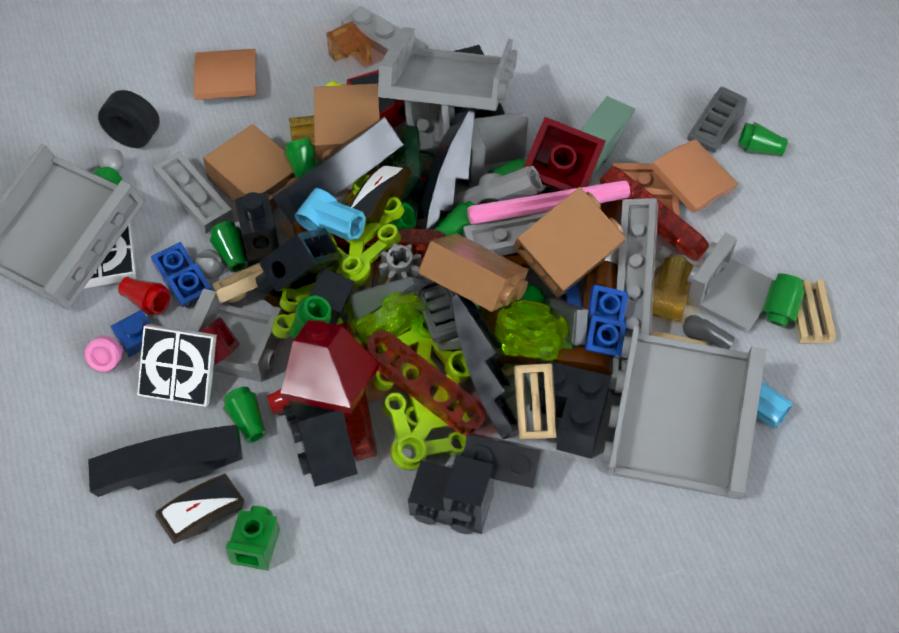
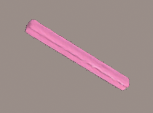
M625 180L582 187L586 193H592L599 203L630 197V186ZM576 189L473 205L468 207V219L470 224H479L549 212Z

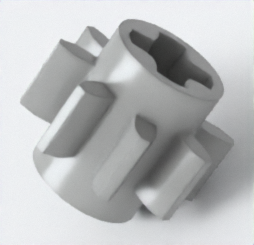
M393 243V247L388 252H381L383 263L379 265L380 275H388L389 283L410 276L420 275L418 267L422 263L421 254L413 255L411 244L403 246Z

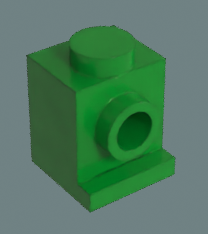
M252 506L250 511L239 510L231 539L226 545V551L231 564L268 571L280 531L277 516H272L271 510L262 506Z

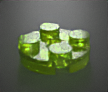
M399 291L394 292L381 302L382 308L374 314L368 313L356 321L357 335L366 348L379 346L380 342L378 339L385 335L399 336L421 317L417 310L424 311L425 306L416 294L402 296Z
M520 300L512 302L509 309L504 310L503 307L499 311L495 333L502 343V351L509 356L521 355L552 361L557 358L558 352L564 347L568 334L567 323L560 314L558 319L550 314L551 308L545 304Z

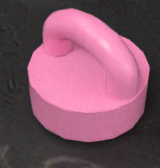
M98 336L86 346V362L92 369L98 372L111 371L120 363L124 347L110 336Z

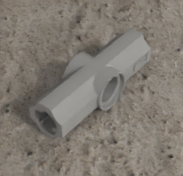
M532 165L504 176L495 173L485 174L479 179L478 186L454 195L453 210L459 203L465 204L468 201L479 205L539 194L543 188L539 172ZM445 211L446 217H447L452 211Z

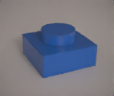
M142 310L111 325L113 334L124 347L129 357L142 350L144 326L151 324Z

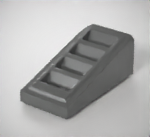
M720 87L688 134L687 140L692 141L696 139L705 149L715 153L744 115L747 98L725 87ZM702 130H705V131H707V132H709V133H711V134L716 135V137L714 138V137H712V136H710V135H708V134H706V133H704V132H701V131H702Z
M423 275L415 276L423 277L427 281V286L415 293L414 298L433 343L458 336L451 299L454 296L453 292ZM452 318L454 319V321L439 326H435V324Z
M410 276L351 293L349 298L355 321L369 322L426 287V279Z

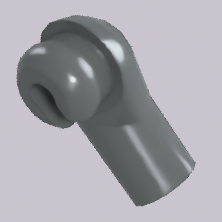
M690 315L683 324V331L688 338L710 342L719 348L730 349L734 343L735 338L710 321L702 319L700 316Z

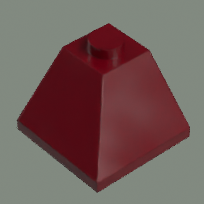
M544 117L523 168L533 165L539 172L542 184L558 191L587 187L606 140Z
M308 320L293 340L281 389V399L351 414L377 373L379 363L343 326L328 324L323 321Z

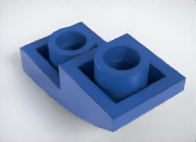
M181 242L151 256L153 265L181 307L198 300L203 289L212 290L197 263H193Z
M599 285L591 287L585 351L616 358L621 357L626 330V322L623 321L628 292Z

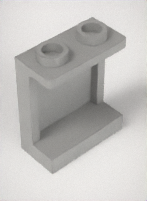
M207 289L202 290L184 329L199 332L218 317L222 318L238 340L239 346L230 356L214 365L213 371L259 382L263 381L267 370L273 369L276 361V347L279 341L283 342L285 340L276 337L272 333L273 321L276 316L283 314L282 308L274 307L272 314L268 315L220 304L217 292ZM282 324L279 325V326L282 327V328H288V327L285 326V325H282Z

